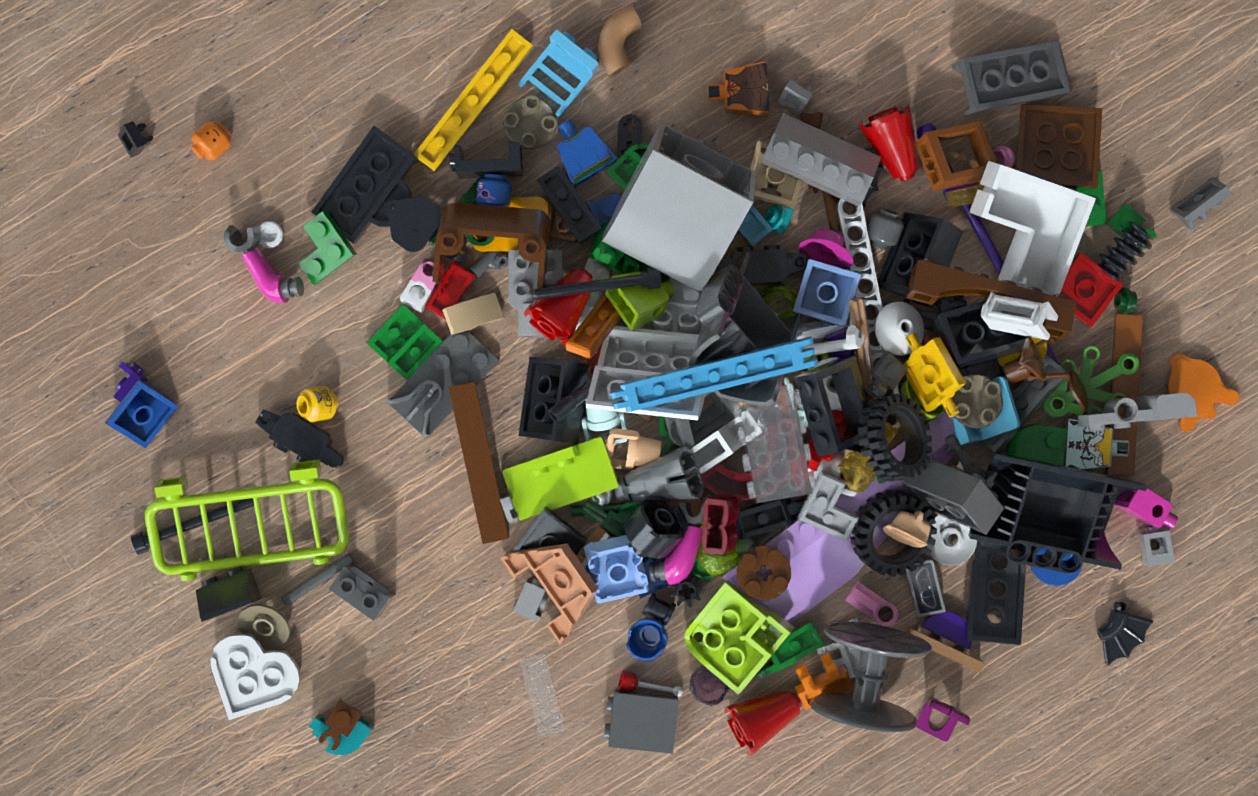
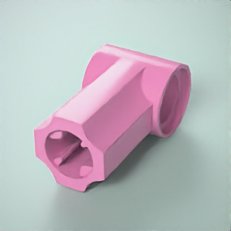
M858 581L845 599L847 603L879 625L891 626L898 618L897 608ZM888 606L891 609L892 616L888 621H881L879 619L878 611L881 607Z

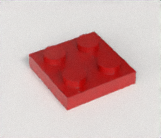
M1080 252L1071 263L1060 294L1067 296L1069 300L1077 302L1074 316L1090 328L1095 324L1124 284L1110 277L1095 262Z

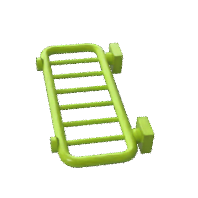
M320 460L292 464L289 471L291 481L299 480V482L181 496L188 488L186 476L160 479L154 487L156 498H165L151 502L145 511L146 529L155 567L162 573L167 575L180 574L182 581H190L197 578L196 572L309 558H313V564L315 565L328 563L329 556L340 554L349 544V529L341 489L335 482L329 479H315L319 477L322 470ZM314 490H327L332 495L339 540L336 544L321 546L312 494ZM307 491L316 547L295 549L285 494ZM280 495L289 550L268 553L258 497ZM253 498L263 553L242 556L232 501ZM226 501L236 557L215 559L205 504ZM200 505L210 560L188 562L178 507ZM173 508L183 563L168 564L163 558L155 517L158 510Z

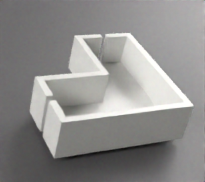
M988 161L980 182L981 185H984L983 191L977 190L970 213L1016 229L998 280L1013 281L1017 284L1016 286L1023 288H1039L1043 293L1049 295L1060 294L1096 198Z

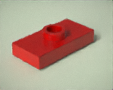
M452 262L444 274L443 284L437 285L424 307L446 320L443 309L460 303L476 275L457 263Z

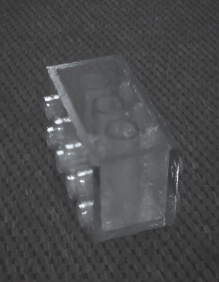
M793 383L781 385L776 402L770 406L751 405L733 401L735 418L740 417L741 427L737 429L739 444H744L746 454L742 455L744 472L749 471L751 482L746 483L749 499L754 498L756 504L812 494L811 488L816 487L814 472H808L807 461L811 460L809 444H803L802 434L806 433L804 416H798L797 407L801 405L799 389H794Z

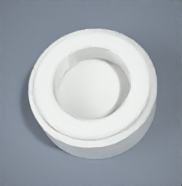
M265 221L259 225L261 231L260 245L271 249L278 247L282 243L284 232L280 225L273 221Z

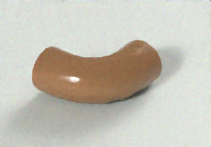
M631 4L618 10L607 19L599 33L598 53L608 76L615 75L632 64L626 54L624 43L630 34L640 30L643 26Z

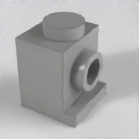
M1150 526L1144 528L1145 533L1138 534L1143 566L1150 567L1175 563L1170 530H1161V527ZM1152 540L1157 542L1155 550H1152L1150 546Z
M533 578L532 582L528 580L525 582L513 611L537 622L541 617L537 610L543 611L549 598L548 595H545L546 590L538 579Z

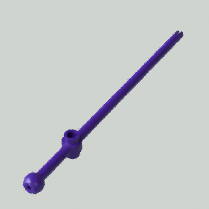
M926 123L919 127L916 131L917 138L920 139L926 132L937 130L932 123ZM946 158L951 173H955L948 159ZM970 183L943 190L944 197L950 205L957 202L962 207L999 275L1004 262L979 216L970 213L972 203L969 200V195L975 191L973 184ZM1047 342L1046 355L1059 364ZM1069 384L1067 386L1066 392L1070 390Z

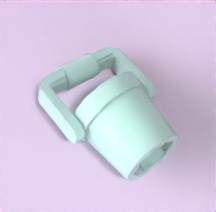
M586 408L587 418H582L586 441L592 440L590 430H608L620 423L622 429L628 430L624 412ZM609 435L600 437H603L605 441V439L608 438ZM614 437L615 445L626 442L628 439Z

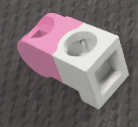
M425 258L400 296L401 303L420 313H423L426 308L424 306L438 284L432 282L434 262Z

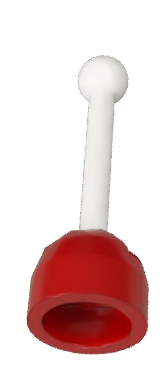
M626 670L621 671L618 691L633 692L637 687L673 693L676 697H680L683 694V689L680 686L671 688L640 682L634 673Z

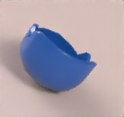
M653 618L640 619L628 631L627 649L637 659L642 661L653 660L666 649L668 643L667 630L658 620Z

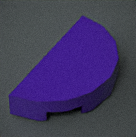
M946 611L927 617L920 626L969 650L971 648L972 641L965 640L967 622L956 613Z

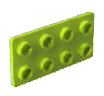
M603 437L574 445L502 471L519 520L539 515L545 507L553 510L619 487Z

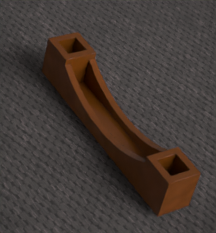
M931 259L918 260L914 265L906 295L908 299L933 305L938 298L956 295H969L988 299L991 292L995 295L1039 303L1048 301L1059 317L1057 321L1045 319L1043 326L1050 334V337L1061 340L1071 333L1077 304L1076 301L1069 300L1065 295H1049L1043 293L1039 288H1023L1016 286L1017 284L1013 281H997L990 279V276L987 274L964 272V269L961 267L941 266Z

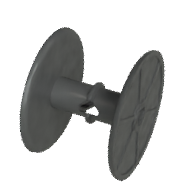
M853 621L827 623L824 626V632L830 639L861 651L858 669L853 671L854 676H856L853 694H819L811 699V708L818 714L833 721L867 730L904 732L916 728L917 719L911 712L896 704L881 700L880 697L883 682L888 679V676L885 675L888 656L900 658L922 657L931 652L932 646L930 643L911 633L882 625Z

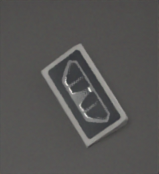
M926 559L922 565L915 562L914 565L917 569L913 572L906 568L917 617L946 612L933 559Z

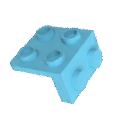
M1005 377L992 379L1000 385L1003 401L1001 412L994 423L982 428H971L961 424L954 416L952 417L955 426L954 433L957 439H959L960 445L977 443L1020 427L1019 416Z

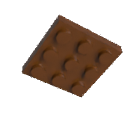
M1021 104L1016 170L1066 188L1097 189L1102 108Z

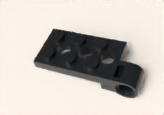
M977 540L976 549L971 556L965 640L1019 646L1021 645L1026 565L1012 562L1007 557L1005 551L1001 549L1002 545ZM994 555H1000L1005 559V567L998 570L993 567L991 560ZM994 581L1001 583L1004 588L1003 594L999 597L992 595L990 592V584ZM991 608H996L1001 612L1002 619L999 623H992L989 620L988 612Z

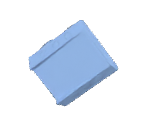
M626 535L594 543L589 542L584 547L590 577L598 587L595 594L596 603L600 604L649 591L642 561L643 558L634 553L633 545Z

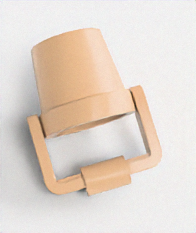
M612 428L609 431L608 438L604 441L613 468L633 470L635 467H640L660 458L662 441L639 436L637 431ZM614 437L629 439L627 460L611 458L614 455Z

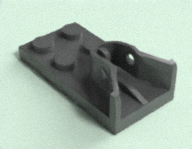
M1058 41L966 57L952 64V69L962 74L969 102L968 108L963 112L964 117L978 111L1070 93Z
M468 331L450 334L404 385L385 402L393 407L427 439L453 412L448 387L473 381L476 382L477 386L500 360Z

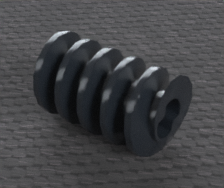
M1132 221L1128 222L1132 230L1122 229L1121 232L1124 239L1114 237L1113 239L1117 247L1107 245L1106 248L1110 254L1107 256L1100 253L1099 256L1102 263L1096 262L1103 271L1116 281H1122L1123 279L1119 271L1124 273L1130 272L1127 263L1131 265L1137 264L1134 255L1139 257L1145 256L1142 247L1146 249L1152 248L1149 239H1154Z

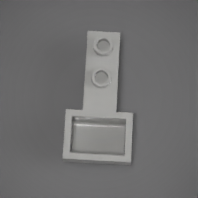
M1187 393L1137 396L1134 400L1130 398H1114L1105 404L1104 413L1077 415L1078 426H1088L1089 431L1105 430L1106 424H1114V429L1130 428V422L1196 417V402ZM1120 404L1124 408L1122 417L1118 414Z

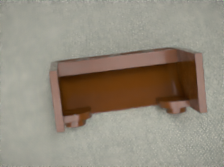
M451 203L447 205L442 212L436 236L432 282L443 284L445 255L459 253L464 244V234L518 238L520 256L526 261L539 263L537 288L546 287L551 227L549 216L540 209Z

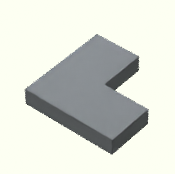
M820 470L797 516L798 520L847 541L859 516L835 505L846 484V480Z

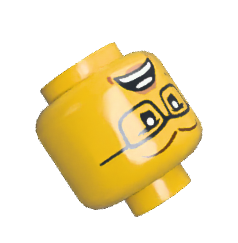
M328 386L309 387L304 389L298 397L296 403L297 410L308 422L329 420L336 413L338 398Z

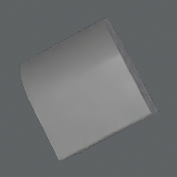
M661 122L625 188L601 241L697 291H701L720 263L754 202L757 172Z

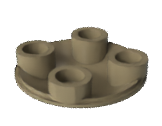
M529 95L515 100L507 108L503 125L505 133L512 143L520 142L521 148L537 149L546 145L552 139L556 131L557 120L554 110L546 101L537 96Z
M970 374L964 376L963 379L966 384L956 391L952 397L954 404L959 410V413L954 417L961 424L971 428H982L994 423L1001 412L1003 403L1000 385L984 375Z

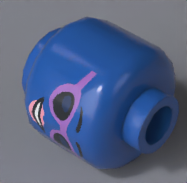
M485 174V178L479 179L477 183L476 203L479 205L509 207L512 192L511 182L506 180V176Z

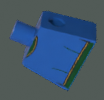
M572 119L558 127L565 140L557 145V149L574 188L617 161L616 156L591 127L587 126L578 131Z

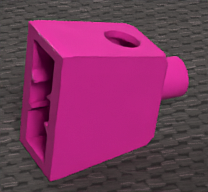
M1148 488L1146 491L1132 490L1117 497L1114 504L1115 507L1156 528L1163 526L1170 530L1178 520V517L1170 512L1173 505Z

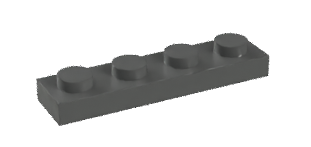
M1048 355L1042 360L1046 368V374L1068 373ZM1026 378L1012 394L1020 420V427L982 440V442L993 452L1000 453L1064 378H1052L1045 381L1036 379L1030 382Z

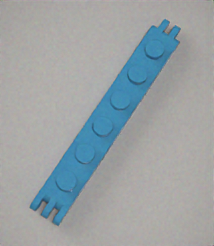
M806 337L621 383L619 390L610 392L611 399L623 397V400L612 403L613 408H625L626 412H632L817 366V359H805V357L816 354L815 348L803 350V346L813 344V338Z

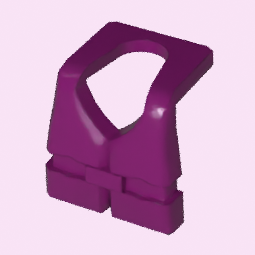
M930 698L925 703L917 720V728L947 742L957 722L960 721L969 725L970 717L946 703ZM932 708L950 716L944 726L937 731L932 730L928 724Z

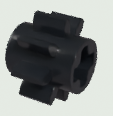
M695 576L691 577L690 581L684 579L677 584H673L676 587V591L671 592L670 596H677L679 598L677 606L681 605L683 601L687 602L688 607L691 608V601L693 599L701 600L696 593L703 587L693 584L696 579ZM683 584H687L689 588L694 589V591L690 592L689 598L679 594Z

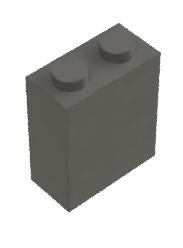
M614 690V696H608L607 712L612 713L611 724L605 723L604 739L609 740L608 747L673 754L678 697L638 692L626 693Z

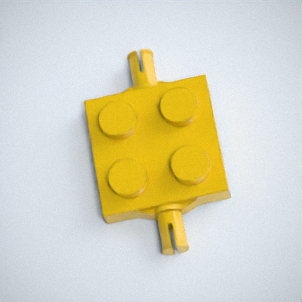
M916 333L908 335L905 340L913 352L903 364L908 369L905 375L925 411H933L942 404L949 418L957 415L959 410L954 404L952 397L966 382L941 338H933L925 346H922Z

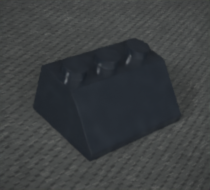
M905 212L902 218L904 227L898 243L891 246L877 281L878 287L906 298L912 268L917 261L931 259L936 261L938 265L949 267L963 233L961 229L943 218Z
M529 358L518 436L578 444L584 402L578 405L573 412L559 423L552 420L548 410L587 382L589 364L558 359Z

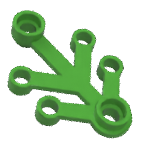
M1094 346L1086 347L1083 350L1084 360L1079 377L1085 386L1087 397L1104 403L1114 399L1116 396L1126 398L1122 393L1116 392L1112 394L1097 390L1096 388L1122 373L1126 375L1135 373L1139 368L1138 358L1131 353L1121 354L1117 358L1116 365L1090 379L1094 362L1100 357V351ZM1089 349L1095 350V358H1087L1086 353ZM1065 359L1059 364L1063 368L1064 363L1069 362L1072 364V370L1076 371V364L1072 360ZM1126 359H1131L1133 361V367L1131 369H1126L1124 367V361ZM1066 379L1058 385L1055 391L1043 403L1044 410L1050 416L1062 417L1067 412L1083 415L1081 406L1072 403L1076 399L1071 390L1066 392L1068 386ZM1055 399L1062 401L1061 408H1053L1052 403ZM1090 406L1088 408V414L1092 409H1097L1099 413H1103L1102 409L1097 406Z

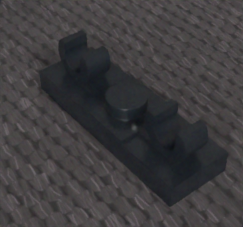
M559 165L537 179L538 184L580 245L586 241L588 242L603 231Z

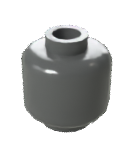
M880 208L879 211H875L870 215L867 224L868 236L871 239L870 245L885 250L886 246H894L898 243L904 227L900 214Z

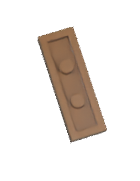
M916 625L915 629L907 627L905 632L926 640L932 646V651L981 673L985 663L978 660L979 654L967 648L964 649V652L954 649L956 643L940 637L939 641L929 637L931 631Z

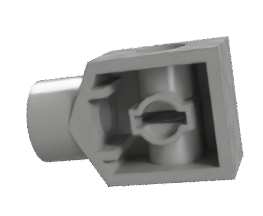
M508 250L509 305L517 309V337L547 338L529 323L531 320L530 315L524 316L526 308L535 301L531 296V292L537 288L539 263L524 260L518 250ZM549 250L546 287L553 286L563 278V250Z

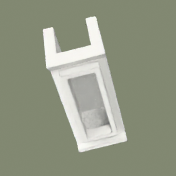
M993 292L990 293L987 302L983 304L980 315L990 329L1045 340L1049 339L1050 334L1043 326L1044 320L1057 321L1059 317L1048 301L1039 303L995 295Z

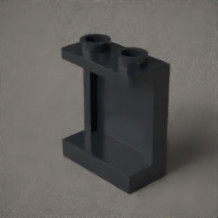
M520 142L509 143V159L464 160V152L461 146L454 145V152H450V168H452L453 172H456L459 179L485 178V174L523 177L522 148Z

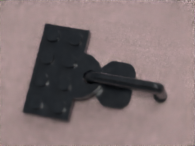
M376 126L371 128L311 211L317 216L322 211L327 210L346 239L353 244L358 242L371 223L379 227H388L391 231L392 240L409 252H418L425 247L438 229L442 216L440 208L423 196L413 198L410 187L403 181V178L418 157ZM461 249L459 253L446 255L449 260L465 262L467 253Z

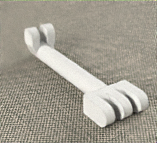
M851 325L847 329L846 339L803 346V350L815 348L816 354L858 349L861 348L865 335L856 326Z

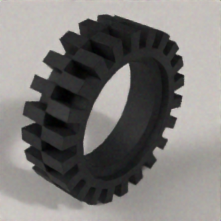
M893 394L869 402L867 408H863L861 413L864 416L860 417L858 422L864 426L858 428V434L864 437V439L859 440V446L865 445L866 448L861 453L863 458L870 457L866 464L869 468L874 467L873 473L875 475H880L881 479H888L889 482L919 476L922 474L921 471H925L927 468L925 464L929 463L931 459L927 454L932 453V447L928 446L927 443L932 442V436L926 435V431L931 429L929 424H923V421L927 418L924 413L918 414L921 407L918 404L913 405L914 400L907 398V395ZM889 414L897 419L904 433L906 449L902 461H898L893 456L887 444L885 424Z
M886 490V495L881 492L876 493L877 500H873L870 497L866 500L869 506L865 508L861 505L858 509L862 515L856 523L857 527H854L851 532L855 535V537H850L851 543L855 546L853 550L863 563L881 575L885 576L888 574L890 577H896V572L901 576L906 575V568L913 572L917 569L914 565L915 562L921 565L925 562L921 557L923 553L930 556L932 551L927 546L913 547L908 545L901 552L894 555L879 554L873 544L875 526L882 517L890 512L906 511L913 514L918 510L924 513L923 519L931 526L927 544L935 546L936 540L931 537V535L937 534V528L932 526L936 523L935 518L930 515L932 512L925 506L926 504L902 490H897L896 492Z

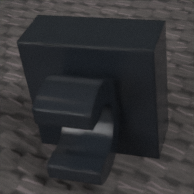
M134 121L124 124L118 133V137L130 158L139 155L144 147L153 140V136L144 138L140 133L145 130V123L136 126Z

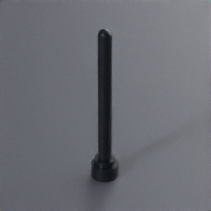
M650 267L645 268L639 275L536 288L532 290L531 296L533 299L538 300L640 285L643 288L647 287L648 290L658 289L661 287L660 271Z
M253 498L233 502L234 513L253 507ZM227 505L207 512L208 523L229 516ZM199 515L181 522L183 533L202 526V516ZM176 524L158 531L160 541L178 535ZM141 531L131 535V542L137 555L149 552L150 544L147 532L143 533Z

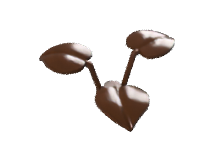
M1031 337L1026 338L1019 358L1004 364V371L1009 382L1014 384L1026 378L1028 382L1036 379L1045 381L1052 378H1064L1068 381L1074 398L1083 409V415H1088L1087 392L1082 380L1074 370L1069 373L1046 374L1045 365L1040 358L1039 348L1049 340L1052 344L1055 343L1056 338L1042 339L1037 344Z

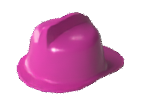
M818 229L809 239L803 240L799 245V252L806 254L807 261L811 259L842 268L851 267L854 263L853 257L845 249V239L840 232L830 229Z

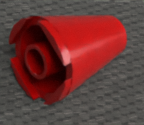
M903 104L904 110L898 111L895 106L868 117L869 123L865 125L863 121L858 123L861 132L876 154L881 157L880 160L892 178H899L900 182L915 177L914 172L918 170L909 104Z
M583 268L579 270L572 269L553 286L593 281V276ZM591 292L535 300L526 308L524 316L530 315L531 320L529 323L542 335L552 341L556 337L562 339L560 344L566 345V342L572 337L577 328Z
M789 690L730 704L725 707L724 712L725 714L730 712L731 719L727 720L728 725L740 747L747 746L749 750L746 754L751 756L800 714L802 702L795 692L791 693Z

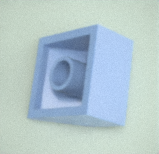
M809 259L793 311L821 321L846 326L849 316L848 301L855 296L861 274Z

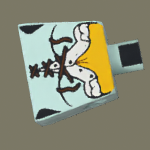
M1069 419L1066 467L1079 470L1111 467L1112 456L1128 457L1129 441L1113 440L1114 429L1105 427V430L1089 431L1088 426H1078V420Z

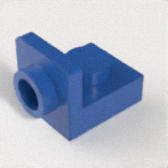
M619 194L596 201H588L589 210L600 226H602L605 220L610 221L620 200Z

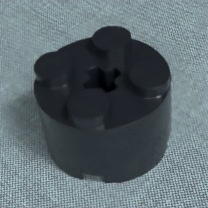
M651 495L646 497L623 524L626 536L633 545V551L639 557L644 558L648 556L660 559L668 556L682 540L688 529V522L682 510L677 505L672 507L667 504L668 499L662 496Z

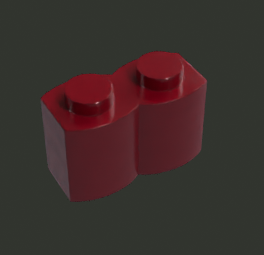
M716 495L705 501L703 520L706 526L702 533L704 553L724 555L735 549L738 540L735 522L739 515L737 497Z

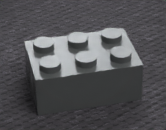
M932 458L929 463L925 464L927 468L925 471H921L922 474L919 476L904 479L903 483L917 499L926 504L925 506L932 513L986 535L1004 509L997 500L998 495L985 485L986 480L975 473H972V475L966 474L962 469L954 465L948 467L936 458Z

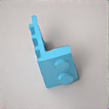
M556 29L550 37L551 43L517 85L522 88L529 81L561 106L555 113L560 118L573 100L577 98L581 90L589 83L593 75L597 73L599 63L596 61L598 57L586 47L582 50L575 44L577 40L566 31L561 33ZM547 56L580 81L575 89L543 64ZM537 69H540L570 93L566 101L562 100L532 76Z

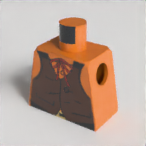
M766 62L724 71L723 84L708 85L709 101L724 100L726 113L768 117L770 109Z

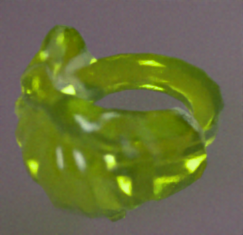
M780 282L770 283L759 292V295L768 305V301L771 298L781 296L790 302V309L786 313H775L779 319L794 315L793 309L798 294L791 287Z
M702 540L700 541L696 557L700 567L710 576L725 575L740 560L736 549L729 552L730 555L726 556L704 553Z

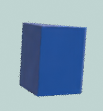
M138 380L105 423L146 448L179 406L148 381Z

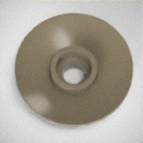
M263 604L250 605L244 608L238 617L240 632L254 635L256 640L265 649H274L284 645L290 636V625L287 619L273 607Z

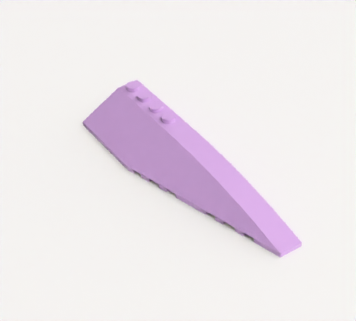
M944 409L940 416L929 420L924 425L929 424L931 430H927L926 435L932 436V442L927 443L928 446L932 447V453L927 455L931 458L930 460L936 458L946 465L956 452L955 450L950 453L945 451L949 447L945 438L950 434L955 435V426L952 417L949 418ZM905 439L890 449L898 461H902L905 455ZM867 466L865 468L867 471L863 485H859L857 495L850 497L840 494L835 505L861 517L862 513L858 510L859 507L862 505L867 508L869 505L866 500L870 497L873 500H877L876 493L881 492L886 495V490H893L894 492L902 490L913 496L914 494L903 483L904 480L887 481L879 484L876 475L873 473V468ZM854 476L846 482L843 489L852 491ZM893 511L886 514L875 526L873 544L876 550L888 536L882 530L883 527L890 525L901 511ZM797 518L791 525L786 526L762 544L780 550L791 566V580L787 589L778 597L770 600H758L749 596L738 583L736 576L738 563L724 572L722 577L762 606L778 613L791 624L852 579L865 563L858 558L859 556L853 550L855 546L851 543L850 537H855L854 534L851 533L848 540L845 541ZM761 565L760 570L756 571V576H761L762 580H767V576L771 574V569H766L765 565Z

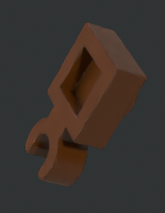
M339 699L325 722L331 728L320 736L319 742L322 744L325 738L330 736L334 739V745L331 750H336L341 743V733L349 737L363 712Z

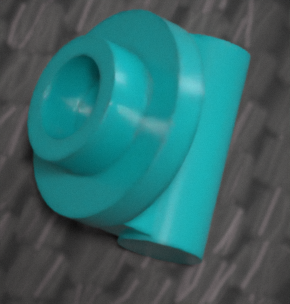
M775 204L766 211L765 220L771 226V229L784 235L794 210L781 204Z

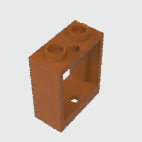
M981 120L926 132L915 142L933 192L979 182L983 177L988 161L998 164L997 157L989 143L988 133L984 129ZM968 136L979 167L951 173L940 141Z

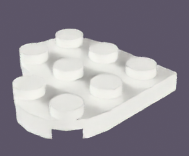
M230 634L222 638L213 649L210 659L211 668L229 720L281 704L290 699L299 686V667L290 654L284 650L264 651L260 642L252 634Z

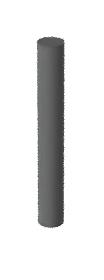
M347 553L281 598L286 606H289L340 572L344 566L352 564L354 559Z

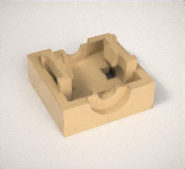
M757 141L750 166L751 170L757 172L754 198L794 209L802 181L761 163L769 144ZM769 183L773 186H778V188L773 189L768 187L767 185Z

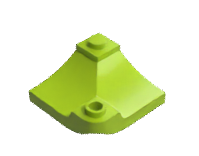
M727 580L686 630L684 638L689 651L706 668L739 695L793 631L794 627L778 613L762 606ZM697 632H701L704 635L703 640L697 638Z

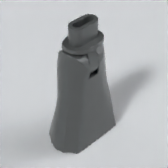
M684 446L622 475L618 480L619 487L615 488L614 492L618 501L627 500L628 502L644 500L651 495L662 496L668 500L700 499L703 495L704 485L692 450Z

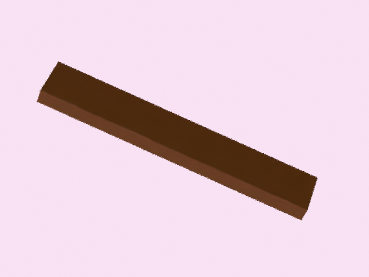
M476 382L449 386L482 544L509 539Z

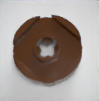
M759 545L750 548L741 557L736 568V576L740 587L749 596L758 600H770L778 597L787 589L791 580V566L780 550L768 545ZM761 565H765L766 569H771V574L767 576V580H762L761 576H756V571L760 570Z

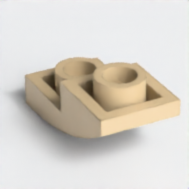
M495 293L443 309L452 335L504 318Z

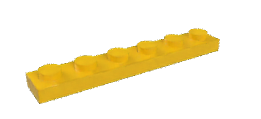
M513 29L509 31L416 150L414 155L418 157V160L432 171H437L454 149V145L459 143L533 48L530 42Z

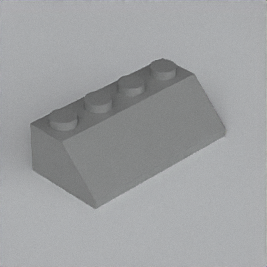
M783 113L761 163L859 207L871 185L881 157Z

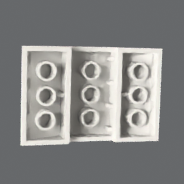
M670 299L664 313L660 317L632 332L621 318L603 341L598 365H595L586 408L626 412L625 408L614 409L612 404L623 400V397L611 399L610 392L620 389L621 383L689 367L692 353L703 327L696 313L698 302ZM705 394L628 413L698 420Z

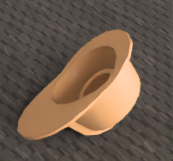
M917 510L912 514L901 511L892 523L884 526L882 530L888 536L901 543L913 547L928 546L927 540L931 526L923 519V512Z

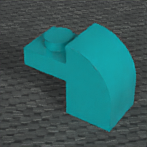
M319 714L314 717L309 725L313 729L312 734L318 739L325 731L331 728L325 724L326 719ZM360 717L349 737L341 733V743L336 750H331L334 745V739L330 736L326 737L324 741L328 739L331 742L325 751L334 755L352 753L366 740L374 725Z

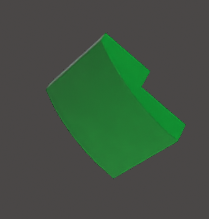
M401 303L366 343L404 379L408 380L443 341Z

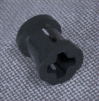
M652 592L642 614H649L661 620L662 624L667 625L676 608V604H669L656 597V593Z

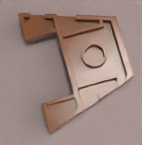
M561 544L513 551L502 556L500 559L513 578L528 568L533 571L561 612L559 616L552 619L546 625L559 644L564 642L570 636L598 590V587L569 545Z

